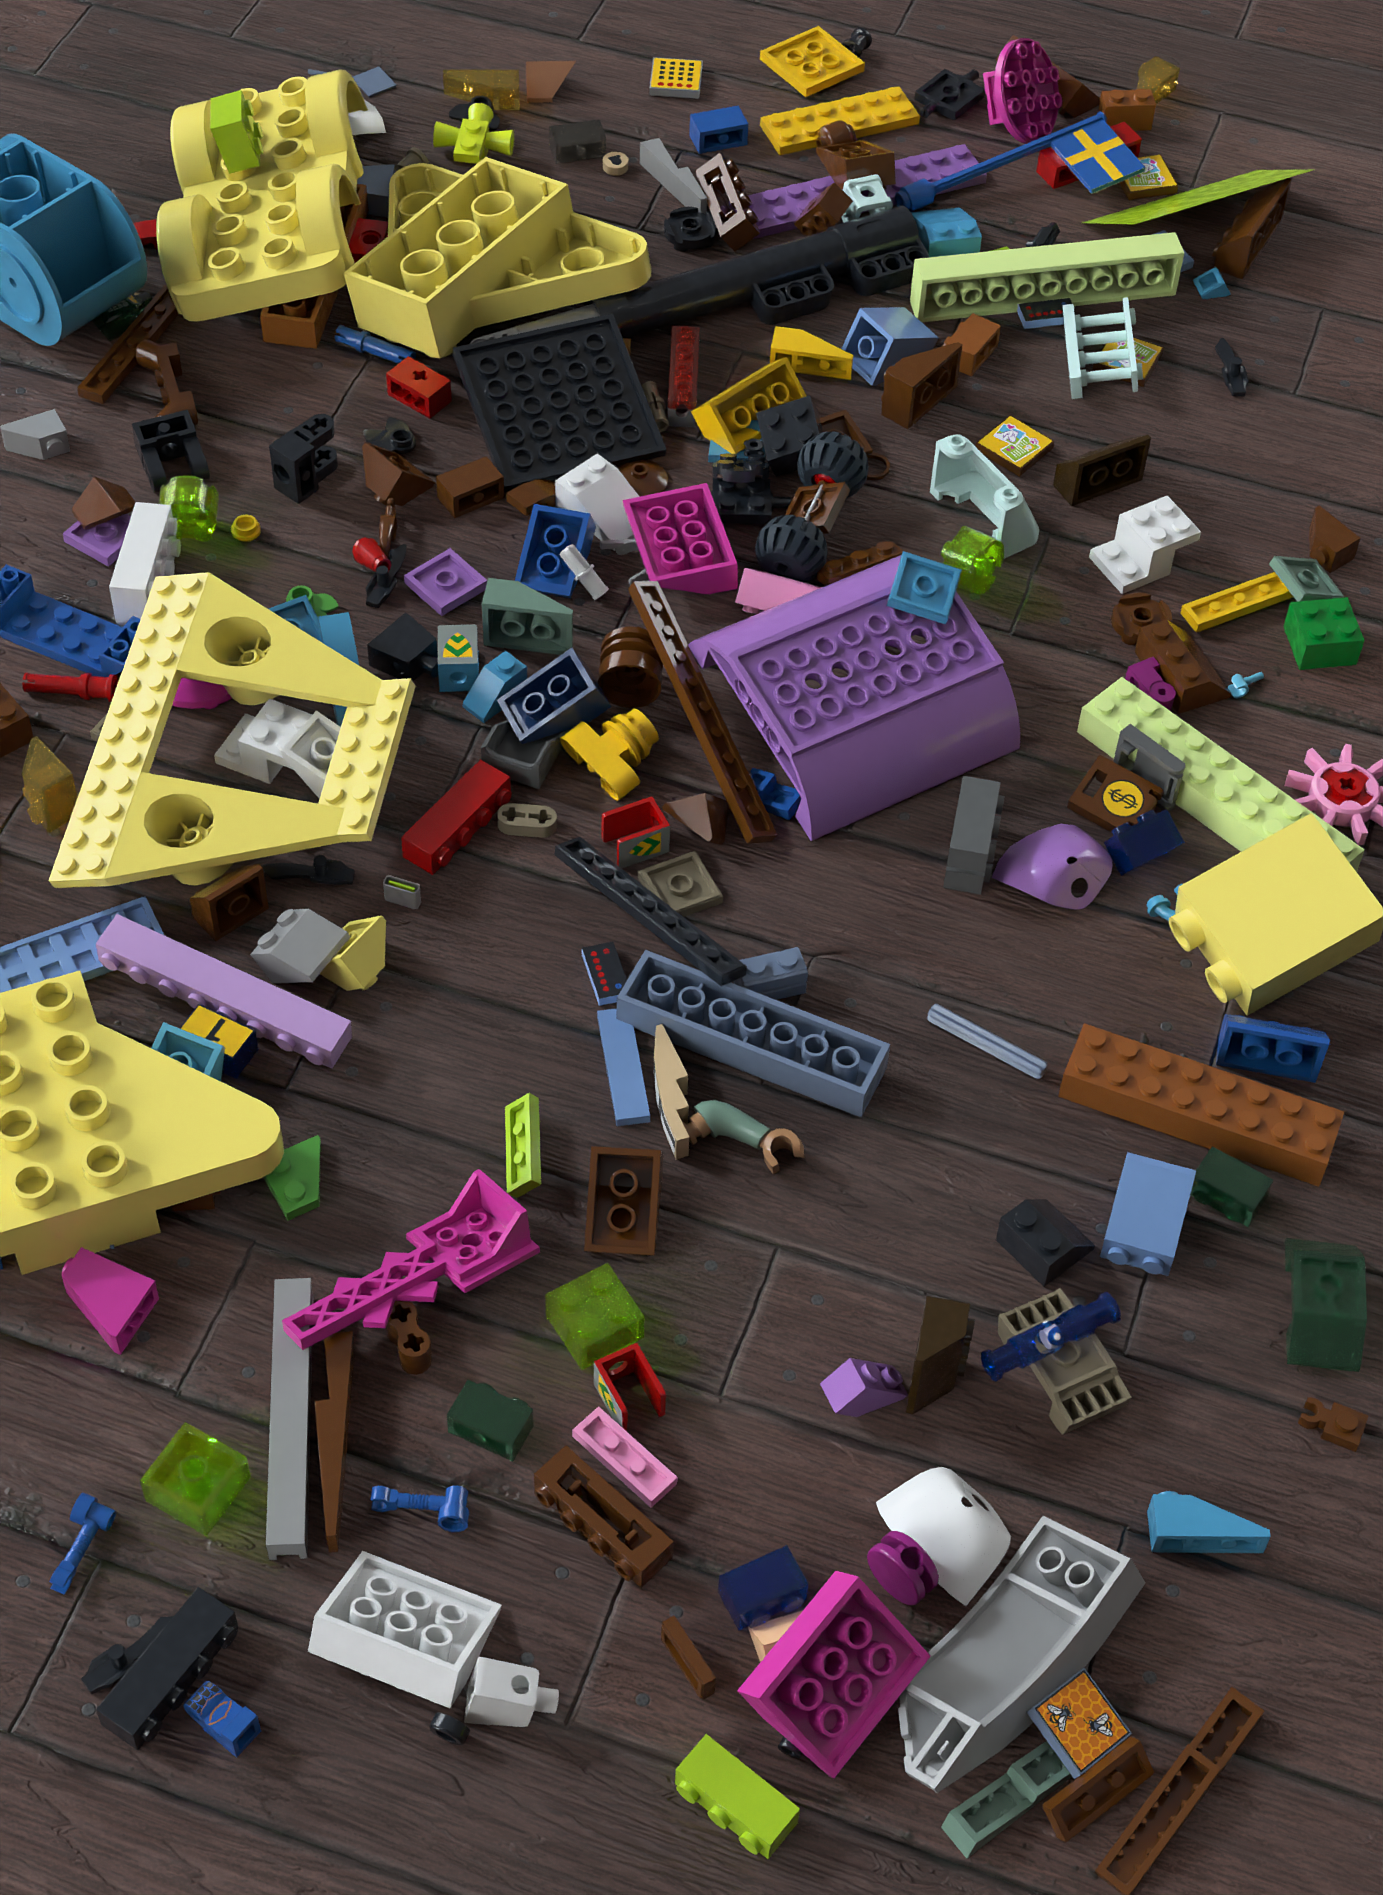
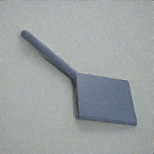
M380 67L353 76L357 85L369 98L396 87L393 80ZM312 69L308 70V74L310 75H319L327 73Z

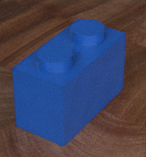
M739 105L690 114L689 136L699 154L745 146L748 142V122Z

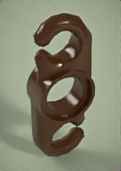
M388 498L385 515L380 516L379 523L380 547L387 558L389 557L388 551L390 550L391 542L396 541L397 533L396 507L393 498Z

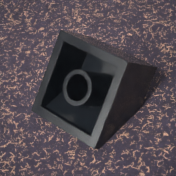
M1025 1199L1000 1218L996 1241L1043 1287L1095 1248V1245L1047 1199Z

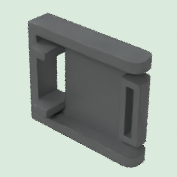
M1129 724L1120 731L1113 762L1162 788L1164 795L1158 800L1157 807L1165 812H1170L1176 805L1185 763L1132 724ZM1135 749H1138L1134 763L1128 758V755Z

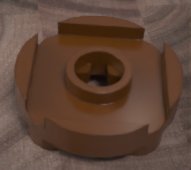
M1130 593L1121 597L1119 603L1114 606L1111 623L1117 634L1121 636L1122 642L1128 645H1135L1140 627L1166 619L1171 622L1172 613L1169 606L1161 599L1158 603L1151 599L1150 594ZM1141 616L1143 619L1146 620H1139L1136 617Z

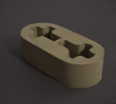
M509 803L500 807L497 812L498 828L501 832L508 835L549 837L556 832L557 814L552 808L547 806ZM509 817H515L513 821H508ZM541 820H546L545 824H540Z

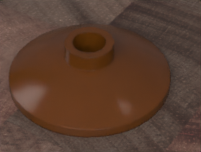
M638 460L617 467L639 497L664 492L667 488L668 475L666 471L653 461Z

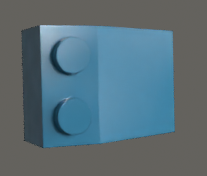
M961 208L911 212L918 228L919 238L926 248L929 258L980 252L982 235L976 220Z

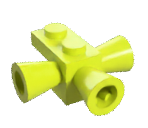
M475 103L469 107L468 119L462 120L460 129L436 121L433 145L434 148L455 146L453 152L454 161L477 164L487 157L489 149L512 156L514 130L489 132V124L494 116L493 111L486 104Z

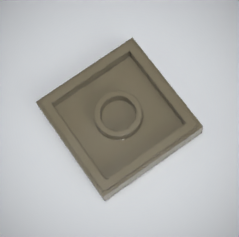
M696 851L638 871L640 883L683 917L723 903L722 893Z

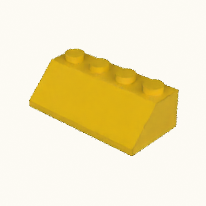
M785 356L754 372L692 410L691 413L705 438L714 441L731 454H737L746 448L744 445L746 440L762 438L760 431L746 428L750 425L751 420H757V412L806 397L807 395Z

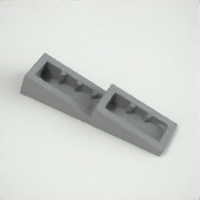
M660 138L640 142V164L685 207H697L698 212L706 215L707 197L688 167L677 168Z

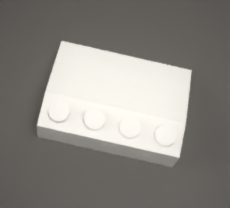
M362 1551L315 1614L308 1652L395 1686L398 1689L451 1708L466 1685L501 1611L502 1605Z

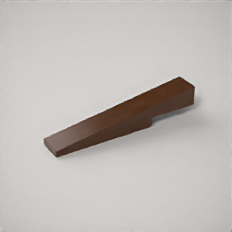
M353 1331L334 1333L324 1339L329 1399L315 1401L325 1531L329 1553L338 1552L355 1360Z
M1231 1687L1096 1868L1095 1874L1122 1895H1131L1263 1717L1264 1710Z

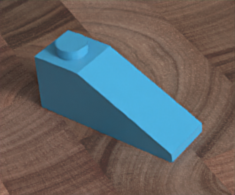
M1174 1491L1153 1494L1147 1510L1152 1552L1264 1553L1271 1537L1270 1530L1192 1495H1179Z

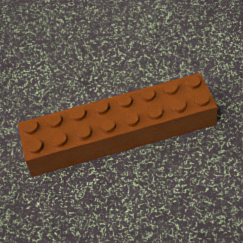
M357 184L356 190L361 204L340 207L348 244L358 218L366 219L369 211L367 186L363 184ZM339 289L324 295L264 307L260 315L263 342L317 349Z
M1085 1023L1063 1074L1058 1095L1060 1098L1318 1187L1327 1168L1345 1112Z

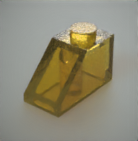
M1154 56L1147 63L1141 65L1138 71L1137 89H1151L1155 103L1158 104L1176 90L1180 68Z

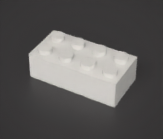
M135 503L109 585L116 625L123 627L132 616L141 619L155 577L174 575V559L180 555L181 541L176 539L177 518H173L171 505Z

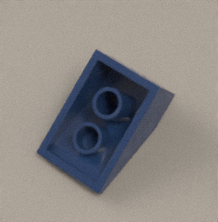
M570 648L497 700L522 744L572 729L581 721L588 724L612 707L588 665L573 648Z

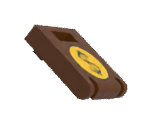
M1099 755L1068 800L1067 808L1117 836H1121L1131 831L1129 834L1132 836L1134 833L1133 829L1146 823L1156 808L1158 800L1164 795V790L1106 757ZM1096 776V780L1101 782L1102 785L1092 798L1085 794V791Z

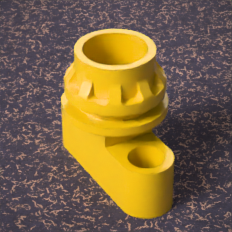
M635 708L627 714H617L611 718V721L604 722L602 724L604 734L601 737L587 723L581 721L560 738L565 751L578 764L585 761L587 769L590 772H596L601 777V787L616 801H619L640 784L637 774L629 765L637 767L641 763V759L649 756L652 745L659 740L658 733L653 724L641 711Z

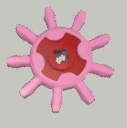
M1345 744L1339 762L1327 764L1313 748L1309 749L1304 763L1315 775L1311 776L1289 770L1284 786L1307 792L1308 796L1295 800L1308 810L1314 811L1331 826L1350 827L1356 843L1364 845L1368 834L1365 822L1370 819L1383 827V807L1378 804L1383 803V786H1380L1377 781L1383 776V759L1366 770L1361 766L1352 764L1353 751L1350 744Z

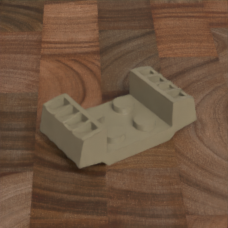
M1061 1288L998 1315V1334L1010 1355L1019 1351L1022 1353L1052 1401L1049 1417L1062 1435L1125 1407L1132 1397L1120 1378L1115 1363L1079 1308L1073 1306ZM1045 1321H1049L1050 1325L1055 1324L1062 1333L1063 1343L1059 1344L1060 1350L1057 1352H1053L1052 1348L1047 1349L1040 1339L1039 1330L1043 1328L1042 1323Z

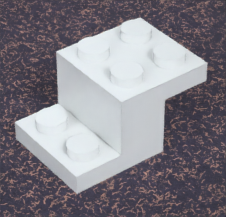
M1167 495L1120 514L1115 539L1092 548L1089 558L1119 592L1124 594L1170 575L1175 550L1198 541L1201 531Z
M268 699L256 717L245 713L215 753V763L270 784L283 766L293 769L281 756L280 750L312 714Z

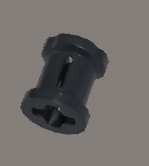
M856 28L852 32L851 38L844 40L842 45L851 52L855 50L853 54L860 58L862 51L869 48L872 44V37L866 29Z

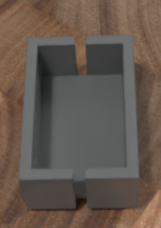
M963 776L943 888L981 895L983 882L990 883L993 864L987 862L993 863L997 840L991 838H998L1001 816H996L995 814L1002 815L1005 796L999 795L1001 782Z

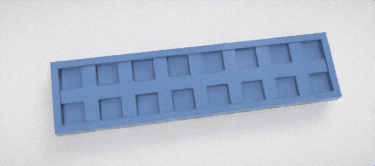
M146 896L1 946L0 993L76 971H81L84 981L112 972L113 970L106 968L99 961L96 942L116 914L164 935Z

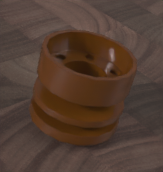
M626 626L611 631L601 643L598 684L608 701L626 708H638L654 702L661 693L663 663L647 629Z

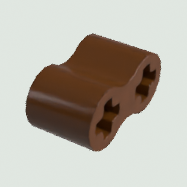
M395 1300L386 1326L387 1337L398 1347L401 1368L409 1374H422L428 1370L432 1362L430 1338L418 1326L415 1305L410 1301Z

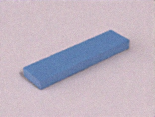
M617 1008L597 1011L616 1126L650 1122V1112L634 1026L616 1019Z

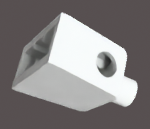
M478 1657L468 1684L464 1723L526 1727L534 1711L556 1713L559 1690L538 1687L539 1670L536 1668Z

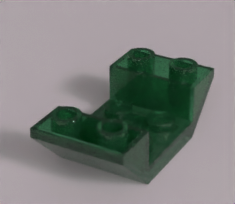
M1286 1238L1285 1271L1291 1272L1292 1319L1286 1332L1287 1364L1359 1372L1367 1323L1365 1257L1355 1245Z

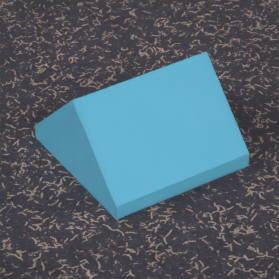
M163 1022L151 1049L221 1081L225 1047Z

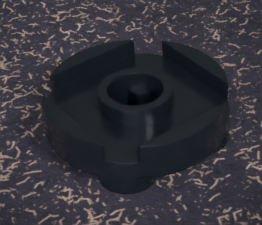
M681 207L673 210L670 213V217L665 219L664 235L670 243L674 244L675 250L685 252L688 249L711 247L714 245L717 227L710 212L706 211L705 215L698 212L697 207Z
M725 453L720 454V460L712 464V476L717 479L718 474L723 475V481L737 483L755 482V476L762 475V480H766L769 478L770 465L765 462L764 455L752 454L748 455V458H737L736 454Z

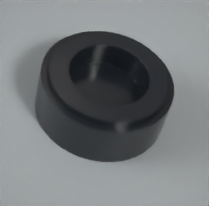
M439 1712L435 1713L429 1725L430 1730L435 1735L455 1745H464L471 1731L459 1720Z

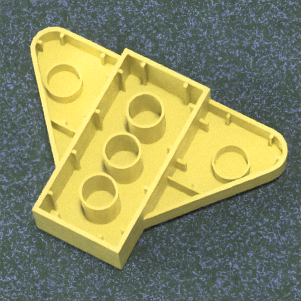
M485 157L464 175L427 163L411 164L396 171L389 183L388 237L346 270L344 277L358 328L382 336L389 342L400 343L424 352L428 357L440 359L453 353V348L456 347V344L475 328L628 292L646 284L651 277L652 270L647 242L644 237L573 212L568 184Z
M81 971L49 978L0 993V1257L15 1253L22 1275L66 1262L69 1258H74L81 1247L96 1253L109 1249L110 1245L113 1244L116 1247L161 1233L155 1210L258 1180L272 1173L280 1164L284 1154L283 1138L279 1117L272 1107L97 1023Z

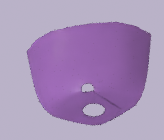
M1057 824L1032 833L1010 846L999 859L992 878L1049 904L1068 909H1083L1100 892L1111 874L1113 864L1109 853L1087 832L1075 825ZM1069 857H1075L1077 859V861L1073 864L1069 865L1067 863V859ZM1084 878L1087 881L1088 889L1084 896L1076 898L1071 893V885L1076 879Z

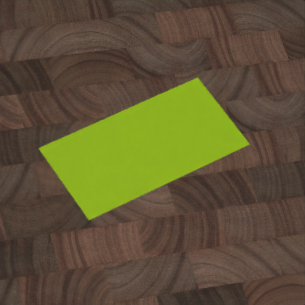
M1315 169L1255 170L1082 223L1138 224Z

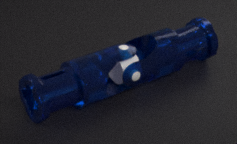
M1104 1292L1099 1295L1098 1300L1086 1306L1079 1304L1063 1312L1053 1321H1045L1007 1339V1344L993 1351L989 1349L982 1351V1365L990 1378L996 1382L1003 1378L1004 1373L1019 1367L1023 1369L1059 1351L1065 1346L1063 1344L1065 1342L1080 1341L1094 1334L1095 1329L1109 1322L1112 1324L1121 1320L1119 1306L1108 1292ZM1036 1336L1038 1341L1047 1348L1046 1350L1039 1352L1036 1348Z

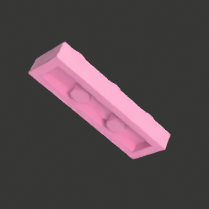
M599 1406L572 1430V1437L650 1508L677 1485L678 1477Z

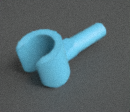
M1259 672L1244 678L1240 674H1235L1231 680L1233 684L1229 685L1228 689L1234 698H1241L1248 693V685L1263 679L1264 674Z

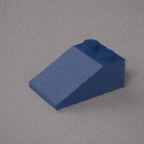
M534 504L515 581H519L539 593L571 598L578 580L574 579L576 577L575 574L561 558L560 553L567 546L573 544L587 560L596 529V524L591 514Z

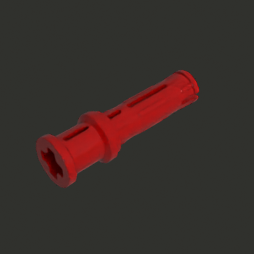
M25 673L23 680H28L30 683L22 682L24 692L79 695L84 700H90L92 697L107 698L109 702H112L119 680L116 674H110L109 677L93 676L91 673H84L80 677Z

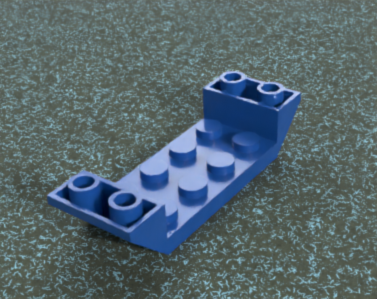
M7 564L0 570V636L3 639L83 672L91 673L93 676L109 677L110 674H118L123 671L141 620L140 618L132 616L121 627L35 592L32 576L29 573Z

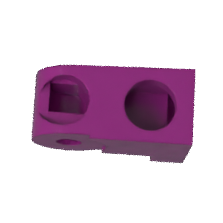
M1151 657L1128 666L1125 679L1171 711L1176 691L1173 686L1164 682L1158 674L1160 664L1157 660Z

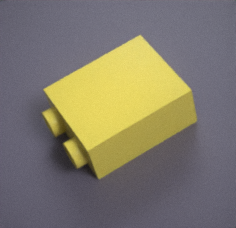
M1310 813L1179 886L1175 915L1169 918V926L1177 942L1185 951L1189 952L1198 947L1211 966L1205 969V976L1216 997L1223 1003L1235 999L1248 1016L1379 942L1383 931V907L1313 813Z

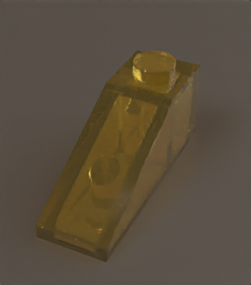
M443 70L445 95L471 102L476 96H485L491 100L494 110H520L519 70Z

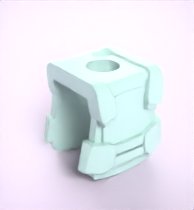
M879 175L851 179L844 183L843 191L853 202L841 217L843 223L858 219L863 211L869 210L870 215L893 208V203L890 197L887 196ZM864 190L871 191L868 197L863 196L860 192Z

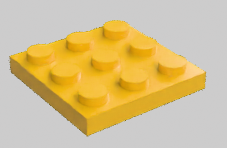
M820 26L760 51V60L805 97L864 72L865 62Z

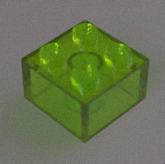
M608 1262L545 1294L546 1317L581 1370L593 1365L594 1361L626 1348L644 1338L645 1316Z
M185 1422L140 1479L145 1501L207 1536L249 1481L251 1475L245 1455Z

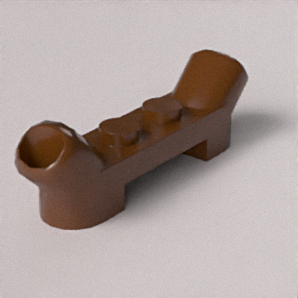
M149 339L142 340L137 345L135 351L137 363L153 370L157 387L163 386L160 389L163 406H166L155 417L188 410L193 424L198 425L196 407L191 391L179 393L175 380L176 376H182L180 355L176 342L159 344Z

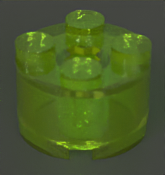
M177 476L170 479V483L165 487L163 484L160 489L159 504L171 505L173 518H177L176 539L196 538L202 542L209 541L217 526L219 503L217 489L212 484L211 488L203 484V479L195 476Z
M963 526L952 542L947 541L941 551V556L944 558L943 564L962 569L957 587L982 595L992 586L996 579V576L992 575L995 567L1001 568L1004 544L992 536Z

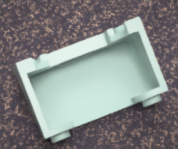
M956 434L936 441L930 493L938 501L943 499V495L953 496L957 504L970 499L997 526L998 529L993 530L992 539L994 542L990 544L989 554L997 562L1033 546L1038 540L1039 526L1022 493L967 438Z

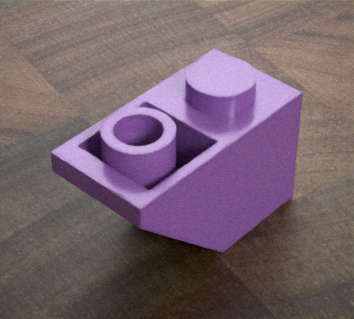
M849 1358L820 1383L835 1414L858 1417L898 1402L908 1396L902 1384V1376L895 1367Z

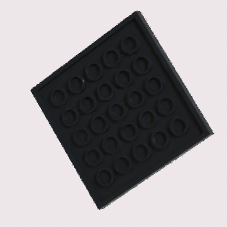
M613 313L453 348L452 355L492 463L504 477V493L536 479L555 481L597 453L615 467L633 461L665 456V444Z

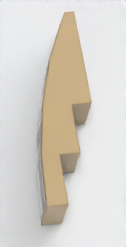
M663 1024L656 1026L654 1048L656 1101L665 1135L677 1160L689 1154V1135L682 1123L688 1124L689 1105L684 1095H687L688 1074Z

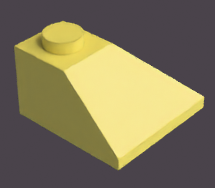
M382 915L348 922L342 929L347 931L351 937L321 971L320 975L346 991L366 990L378 980L376 975L385 967L386 920Z

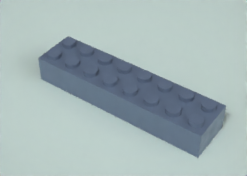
M648 950L644 951L617 996L616 1019L633 1025L635 1029L655 1036L656 1026L663 1024L671 1042L675 1045L858 1117L863 1116L887 1069L891 1045L889 1043L731 982L720 986L702 971Z

